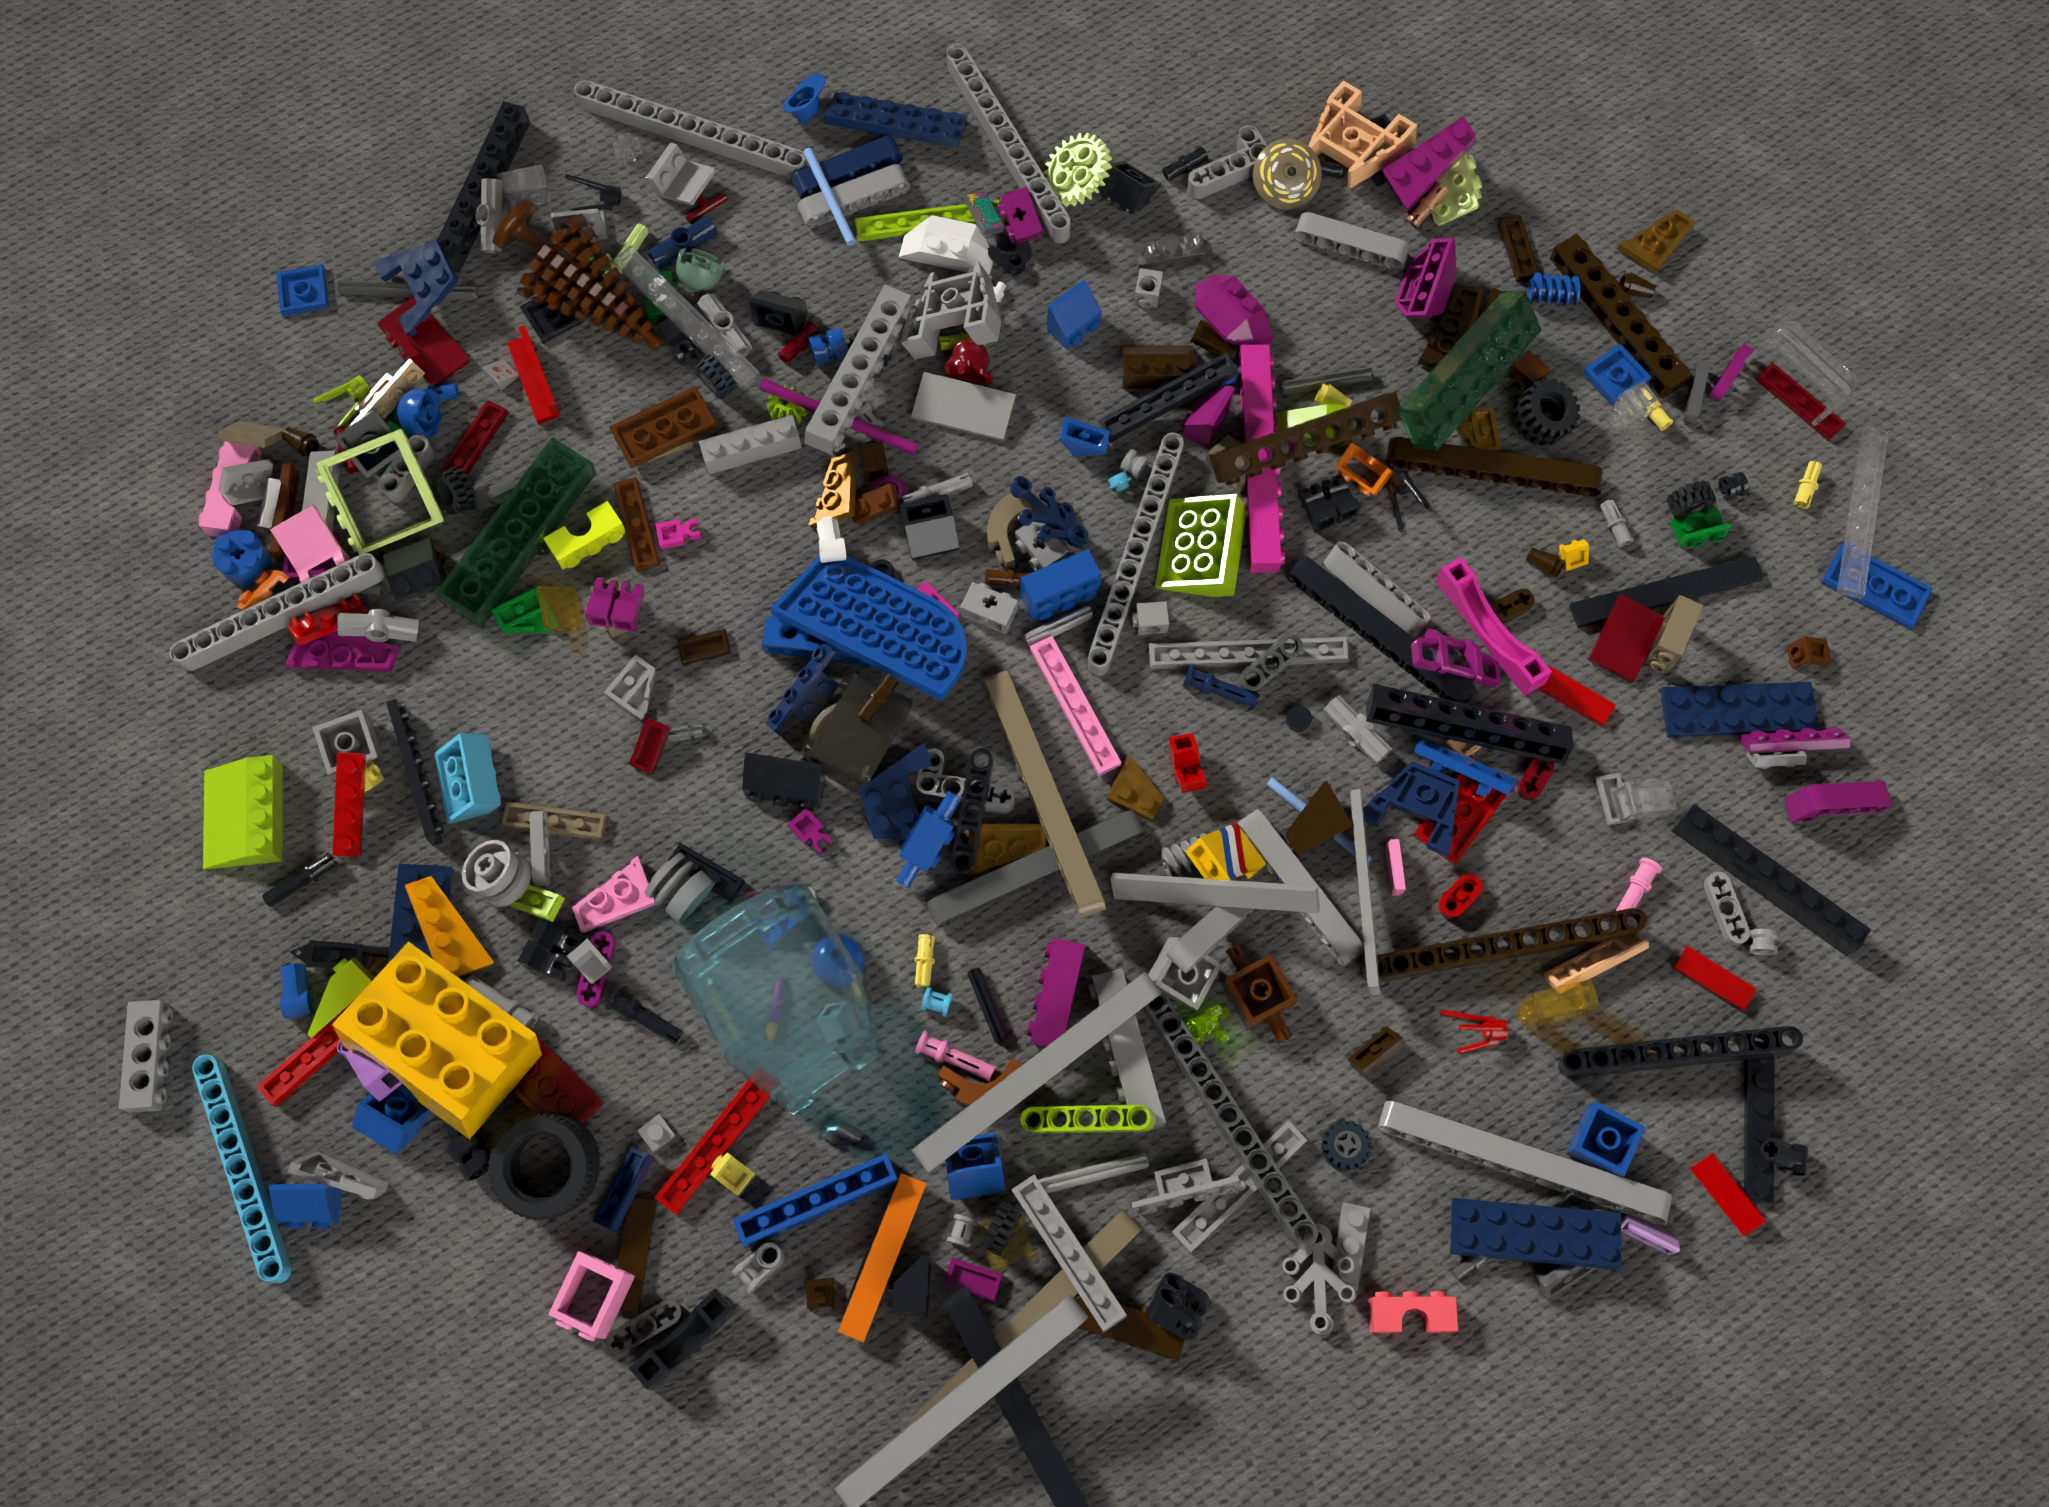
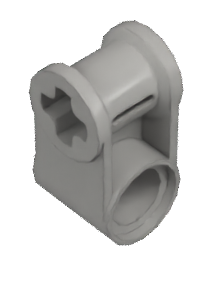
M764 1243L754 1253L739 1263L731 1273L741 1279L747 1287L746 1291L751 1294L782 1265L785 1253L777 1244ZM770 1248H774L777 1251V1259L775 1262L768 1264L764 1258L765 1252Z

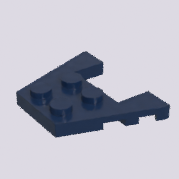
M437 240L373 262L380 279L385 282L403 271L417 304L398 318L405 334L410 337L417 333L416 328L421 321L426 322L431 316L429 312L435 304H440L459 281L442 244Z
M926 743L917 747L859 789L874 839H907L920 814L907 773L932 766Z
M1412 761L1389 782V785L1381 793H1377L1371 798V802L1363 808L1364 820L1366 823L1378 827L1388 807L1392 806L1436 825L1426 844L1427 849L1449 857L1460 782L1457 779Z

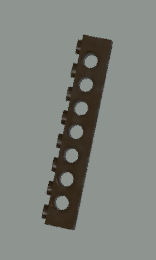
M1576 234L1556 245L1549 259L1563 276L1568 275L1570 280L1573 276L1579 277L1581 299L1617 344H1621L1652 377L1649 383L1658 395L1663 399L1684 387L1691 377L1688 367L1678 359L1672 347L1665 343L1659 331L1653 328L1646 319L1645 314L1632 302L1630 295L1623 291L1616 278L1610 275L1603 266L1602 261L1593 254L1587 242Z
M1396 391L1218 451L1210 454L1209 457L1217 482H1226V486L1240 482L1241 476L1248 474L1249 478L1261 475L1264 468L1271 466V469L1274 470L1284 467L1287 460L1293 459L1294 462L1308 458L1307 453L1316 451V454L1331 450L1330 445L1338 443L1340 447L1353 442V437L1360 435L1361 439L1373 436L1376 429L1383 428V431L1398 427L1397 422L1404 420V416ZM1373 410L1378 413L1376 423L1371 419V412ZM1351 417L1356 421L1354 430H1351L1348 425ZM1329 425L1334 430L1332 438L1326 435V428ZM1306 433H1308L1312 439L1311 444L1309 446L1305 445L1303 441V437ZM1283 441L1289 444V451L1286 454L1281 451V443ZM1261 448L1267 453L1264 462L1258 458V452ZM1239 456L1244 460V467L1241 470L1235 465L1236 458Z

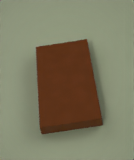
M695 386L610 426L609 429L632 469L718 428V425Z

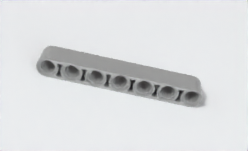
M1256 809L1237 822L1266 862V869L1271 875H1275L1273 878L1277 883L1318 886L1262 812ZM1318 886L1319 912L1300 913L1302 916H1306L1305 920L1318 937L1322 936L1321 941L1334 957H1338V963L1345 966L1365 952L1364 945Z

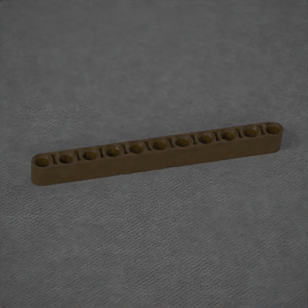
M1629 908L1377 955L1378 967L1380 968L1379 980L1380 982L1630 937L1639 933L1646 926L1647 916L1641 909ZM1627 917H1633L1637 921V928H1633L1627 923ZM1602 921L1608 922L1611 925V932H1605L1602 929ZM1575 926L1584 928L1586 937L1578 936L1575 932ZM1549 931L1557 932L1560 935V942L1552 941L1549 937ZM1523 936L1532 937L1535 945L1533 947L1527 946L1523 942ZM1497 941H1505L1509 946V951H1501L1497 946ZM1471 946H1480L1483 950V956L1474 955L1471 951ZM1453 950L1456 952L1458 959L1456 961L1448 960L1445 956V951ZM1419 955H1428L1432 960V964L1430 966L1423 965L1419 960ZM1393 960H1403L1406 964V970H1397L1393 965ZM1366 961L1361 967V975L1365 981H1367Z

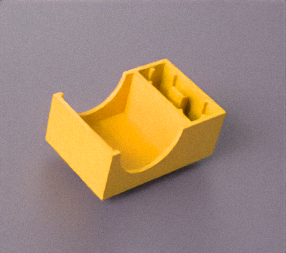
M410 942L398 952L332 1024L345 1048L351 1052L356 1049L379 1063L403 1083L417 1098L419 1103L469 1140L542 1056L536 1033Z

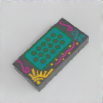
M982 191L965 194L963 200L982 235L1002 233L1005 226L987 193Z

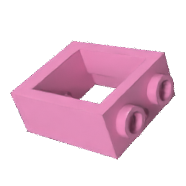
M578 1251L548 1315L556 1318V1324L565 1329L571 1330L572 1326L579 1329L578 1335L587 1340L594 1341L595 1338L606 1339L635 1276L593 1255ZM587 1268L613 1280L593 1326L566 1313Z

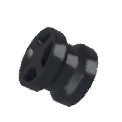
M1742 472L1734 473L1732 477L1724 476L1719 479V490L1725 500L1734 499L1736 495L1744 496L1749 492L1748 480Z

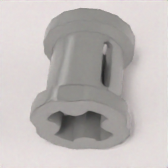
M955 1214L954 1219L956 1221L951 1236L947 1237L946 1241L970 1249V1236L973 1227L977 1226L978 1221Z

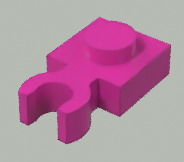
M680 519L655 524L661 550L685 545L684 538L692 540L701 538L700 531H690L693 527L699 526L697 519H690L684 525H681Z

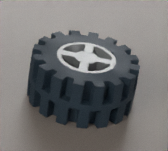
M706 355L694 366V370L700 380L719 399H724L737 387L733 376L713 355Z
M1343 1120L1338 1123L1336 1122L1326 1130L1321 1143L1322 1155L1326 1158V1162L1329 1165L1334 1166L1333 1168L1342 1171L1355 1170L1367 1161L1371 1153L1372 1142L1368 1137L1369 1133L1362 1128V1125L1355 1124V1121Z

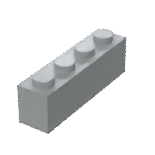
M793 415L699 441L708 474L802 448Z

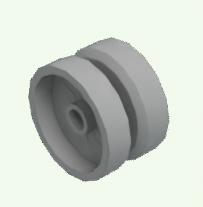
M490 840L478 845L468 855L462 869L463 884L471 892L495 907L508 906L517 901L525 893L532 875L530 863L506 843L499 840Z

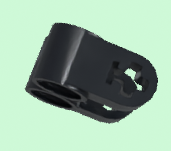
M1169 1272L1163 1276L1152 1295V1301L1146 1310V1315L1155 1325L1165 1328L1180 1338L1191 1340L1199 1333L1202 1324L1200 1317L1207 1311L1210 1302L1209 1296L1205 1291L1184 1280L1181 1276ZM1195 1300L1200 1301L1197 1307L1192 1304ZM1187 1321L1192 1323V1326L1189 1328L1184 1326Z

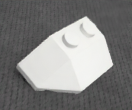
M931 215L904 236L899 254L901 259L967 273L970 268L974 269L975 261H979L989 276L993 261L988 256V248L990 246L976 224Z

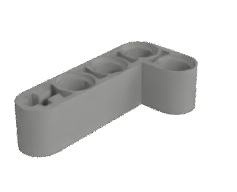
M1249 125L1242 127L1238 134L1237 152L1193 170L1188 178V195L1194 199H1201L1253 177L1254 163L1260 152L1267 146L1259 131Z
M936 748L928 749L930 759H936L940 763L935 767L929 766L918 771L916 786L919 797L925 801L941 803L947 794V790L951 787H956L960 790L956 795L962 798L966 778L944 775L945 762L943 753ZM975 780L970 785V790L974 793L981 792L984 789L983 781ZM925 783H932L935 785V787L930 791H925L922 789V786ZM990 783L986 811L998 814L1010 813L1015 806V793L1013 789L1006 785ZM990 793L993 794L992 802H990ZM1002 796L1007 797L1005 803H1000ZM971 805L968 807L970 809L980 810L979 807L976 805Z

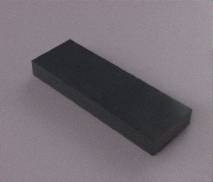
M682 843L678 844L668 859L670 861L678 853L685 855L686 861L683 866L690 861L694 863L690 876L692 877L699 871L706 873L715 881L711 892L731 904L746 883L744 879Z

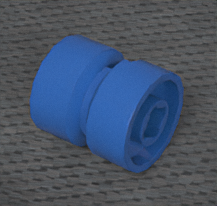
M840 327L827 331L825 336L819 333L808 337L810 349L817 367L829 364L833 358L836 361L842 360L848 352Z

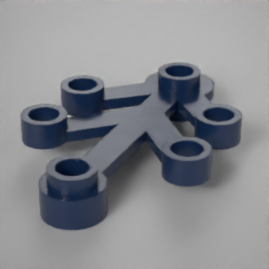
M1017 476L1010 485L1011 494L1018 499L1023 497L1041 512L1037 513L1024 509L1018 516L1020 523L1025 526H1030L1032 522L1056 525L1059 529H1052L1047 525H1043L1037 532L1038 538L1043 542H1049L1051 538L1066 540L1073 547H1083L1087 543L1088 532L1083 526L1076 523L1072 505L1064 502L1058 508L1055 499L1056 493L1047 486L1039 493L1041 499L1039 500L1030 492L1032 490L1031 482L1024 476Z

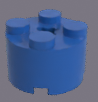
M235 530L225 535H220L215 540L212 552L213 563L231 583L240 587L253 586L256 584L254 582L255 578L263 570L271 569V554L253 532Z

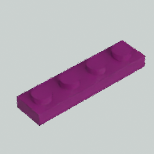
M1827 727L1826 730L1803 728L1801 731H1789L1780 729L1771 733L1752 731L1751 734H1741L1740 742L1748 753L1850 748L1851 738L1840 728Z

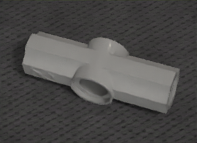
M482 179L481 204L476 210V221L481 225V251L484 253H502V248L492 243L496 230L508 215L507 211L502 208L503 182L498 179Z
M707 293L702 296L697 304L700 306L709 324L715 330L717 338L722 340L735 359H742L747 356L752 350V345L734 322L732 314L726 311L714 293Z
M1340 695L1331 700L1323 709V712L1340 729L1342 737L1345 740L1348 738L1350 740L1348 743L1351 746H1357L1375 765L1391 752L1392 748L1374 731L1373 724L1366 722V716L1361 713L1357 714Z

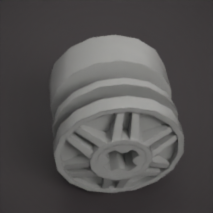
M678 853L661 866L652 877L650 884L644 892L649 899L657 895L654 900L657 906L669 899L670 902L666 907L665 913L677 923H681L696 909L715 884V881L703 871H699L691 877L690 873L694 863L690 861L683 866L686 856L682 853Z

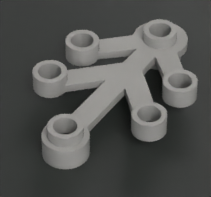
M1315 1224L1318 1232L1322 1234V1240L1318 1243L1315 1242L1308 1249H1299L1293 1257L1286 1258L1283 1261L1282 1267L1287 1274L1295 1275L1300 1270V1264L1312 1252L1313 1264L1293 1286L1285 1288L1283 1296L1287 1302L1297 1303L1301 1299V1294L1314 1281L1315 1314L1310 1319V1326L1315 1333L1326 1335L1334 1327L1333 1318L1327 1313L1326 1281L1338 1292L1340 1299L1344 1302H1353L1357 1293L1352 1286L1346 1285L1325 1264L1324 1252L1337 1262L1338 1269L1344 1274H1350L1354 1271L1355 1262L1350 1257L1344 1256L1331 1243L1332 1234L1325 1225ZM1307 1229L1304 1234L1305 1241L1311 1240V1233ZM1344 1260L1351 1262L1349 1270L1342 1269L1341 1265ZM1288 1262H1295L1296 1268L1294 1271H1288ZM1347 1288L1352 1291V1297L1349 1299L1343 1297V1291ZM1291 1289L1297 1292V1297L1294 1300L1288 1298V1292ZM1320 1317H1323L1326 1321L1323 1328H1318L1316 1325V1321Z

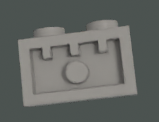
M670 143L650 170L646 179L657 196L692 206L716 171L713 167L687 161L679 146Z
M587 209L551 214L556 232L559 229H569L570 226L566 222L582 213L589 222L588 227H591L597 237H593V240L607 239L604 210Z

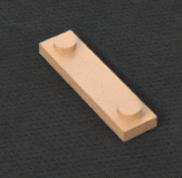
M1639 933L1630 937L1608 940L1545 972L1544 978L1559 994H1562L1648 949L1649 943Z

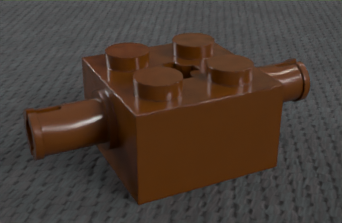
M1240 943L1234 945V948L1233 946L1225 952L1228 954L1237 972L1225 978L1222 987L1247 1031L1264 1023L1268 1024L1278 1044L1284 1042L1283 1040H1288L1293 1035L1281 1015L1283 1012L1294 1007L1298 1000L1272 955L1270 954L1255 963H1250ZM1256 989L1258 992L1263 990L1264 995L1262 997L1260 995L1256 996L1254 992Z

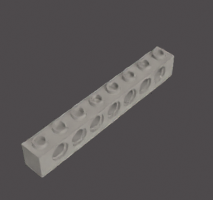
M884 284L805 430L804 444L830 455L835 447L839 448L841 446L845 428L849 429L851 427L855 409L860 410L863 404L864 392L870 391L874 382L872 377L875 372H880L884 362V355H889L893 347L892 340L894 336L898 337L901 333L903 319H907L911 314L912 306L909 305L911 295Z

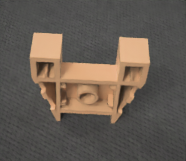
M1343 81L1329 96L1326 108L1319 119V125L1311 138L1309 147L1316 153L1317 157L1323 152L1349 168L1348 187L1352 188L1404 156L1416 142L1417 124L1398 114L1384 130L1358 114L1361 109L1362 91Z

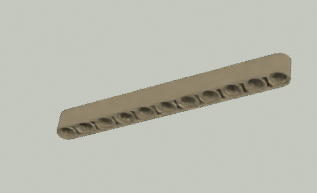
M1005 670L983 678L985 689L989 691L988 696L1079 917L1082 919L1106 910L1100 889L1008 671Z
M1123 1209L1083 1249L1100 1273L1142 1231V1228ZM1063 1269L994 1336L1001 1349L1006 1347L1066 1296L1071 1294L1074 1298L1078 1294ZM973 1358L904 1425L906 1428L978 1370Z

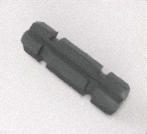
M702 722L692 723V726L688 724L672 726L667 740L673 742L691 739V736H694V738L703 737L705 735L704 725Z

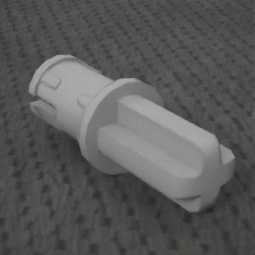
M1613 500L1603 502L1600 508L1608 522L1607 528L1612 530L1618 546L1623 547L1631 544L1634 539L1625 525L1626 519L1621 517Z

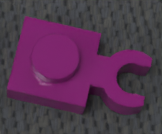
M807 808L787 824L788 828L804 845L812 841L813 848L819 855L823 853L822 849L818 846L821 841H826L830 846L833 844L829 835L820 833L824 826Z

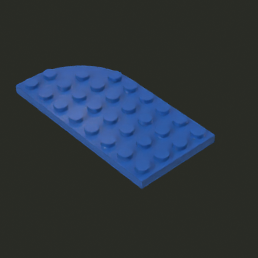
M819 554L771 608V615L941 701L960 678L966 663L967 642L965 632L958 618L947 606L935 598L846 555V560L821 563Z

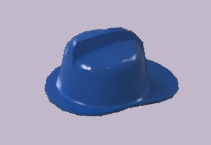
M813 74L805 78L783 103V111L792 113L801 124L807 123L820 111L819 94L825 86L826 79L824 75Z

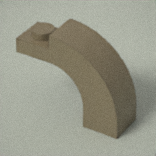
M1032 487V490L1030 492L1035 495ZM1011 493L1003 497L996 504L990 514L987 525L989 553L995 551L997 562L999 565L1003 564L1005 571L1015 569V559L1008 540V534L1012 527L1020 522L1018 516L1024 509L1039 513L1023 497L1020 499L1015 498Z

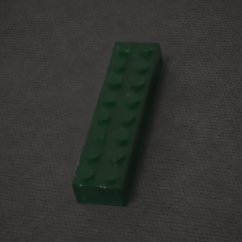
M1503 291L1398 408L1397 412L1415 449L1438 450L1541 332L1542 329L1526 291Z
M552 437L436 591L435 595L440 603L482 629L492 616V609L500 605L537 555L540 548L545 544L543 538L554 532L596 475L594 464Z

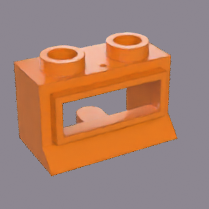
M1354 443L1350 444L1334 466L1340 470L1337 474H1341L1347 482L1353 479L1359 484L1357 489L1367 496L1371 493L1377 495L1394 473ZM1353 457L1381 476L1374 486L1346 467Z

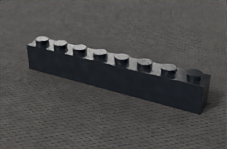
M1693 804L1684 812L1671 830L1845 956L1857 951L1872 930L1696 804Z

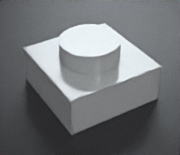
M660 1114L637 1130L653 1153L676 1137Z

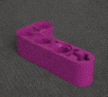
M1885 781L1816 784L1805 787L1784 798L1791 824H1795L1794 821L1800 820L1803 823L1808 822L1821 815L1872 813L1884 811L1893 806Z

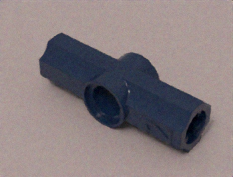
M706 216L687 228L678 227L674 229L670 238L649 249L647 252L655 267L660 269L676 260L681 249L686 248L685 252L691 253L692 248L694 249L718 235V232L711 219Z

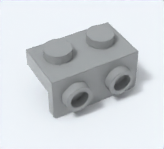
M266 459L223 467L218 490L230 505L262 500L267 478L271 477L273 465Z

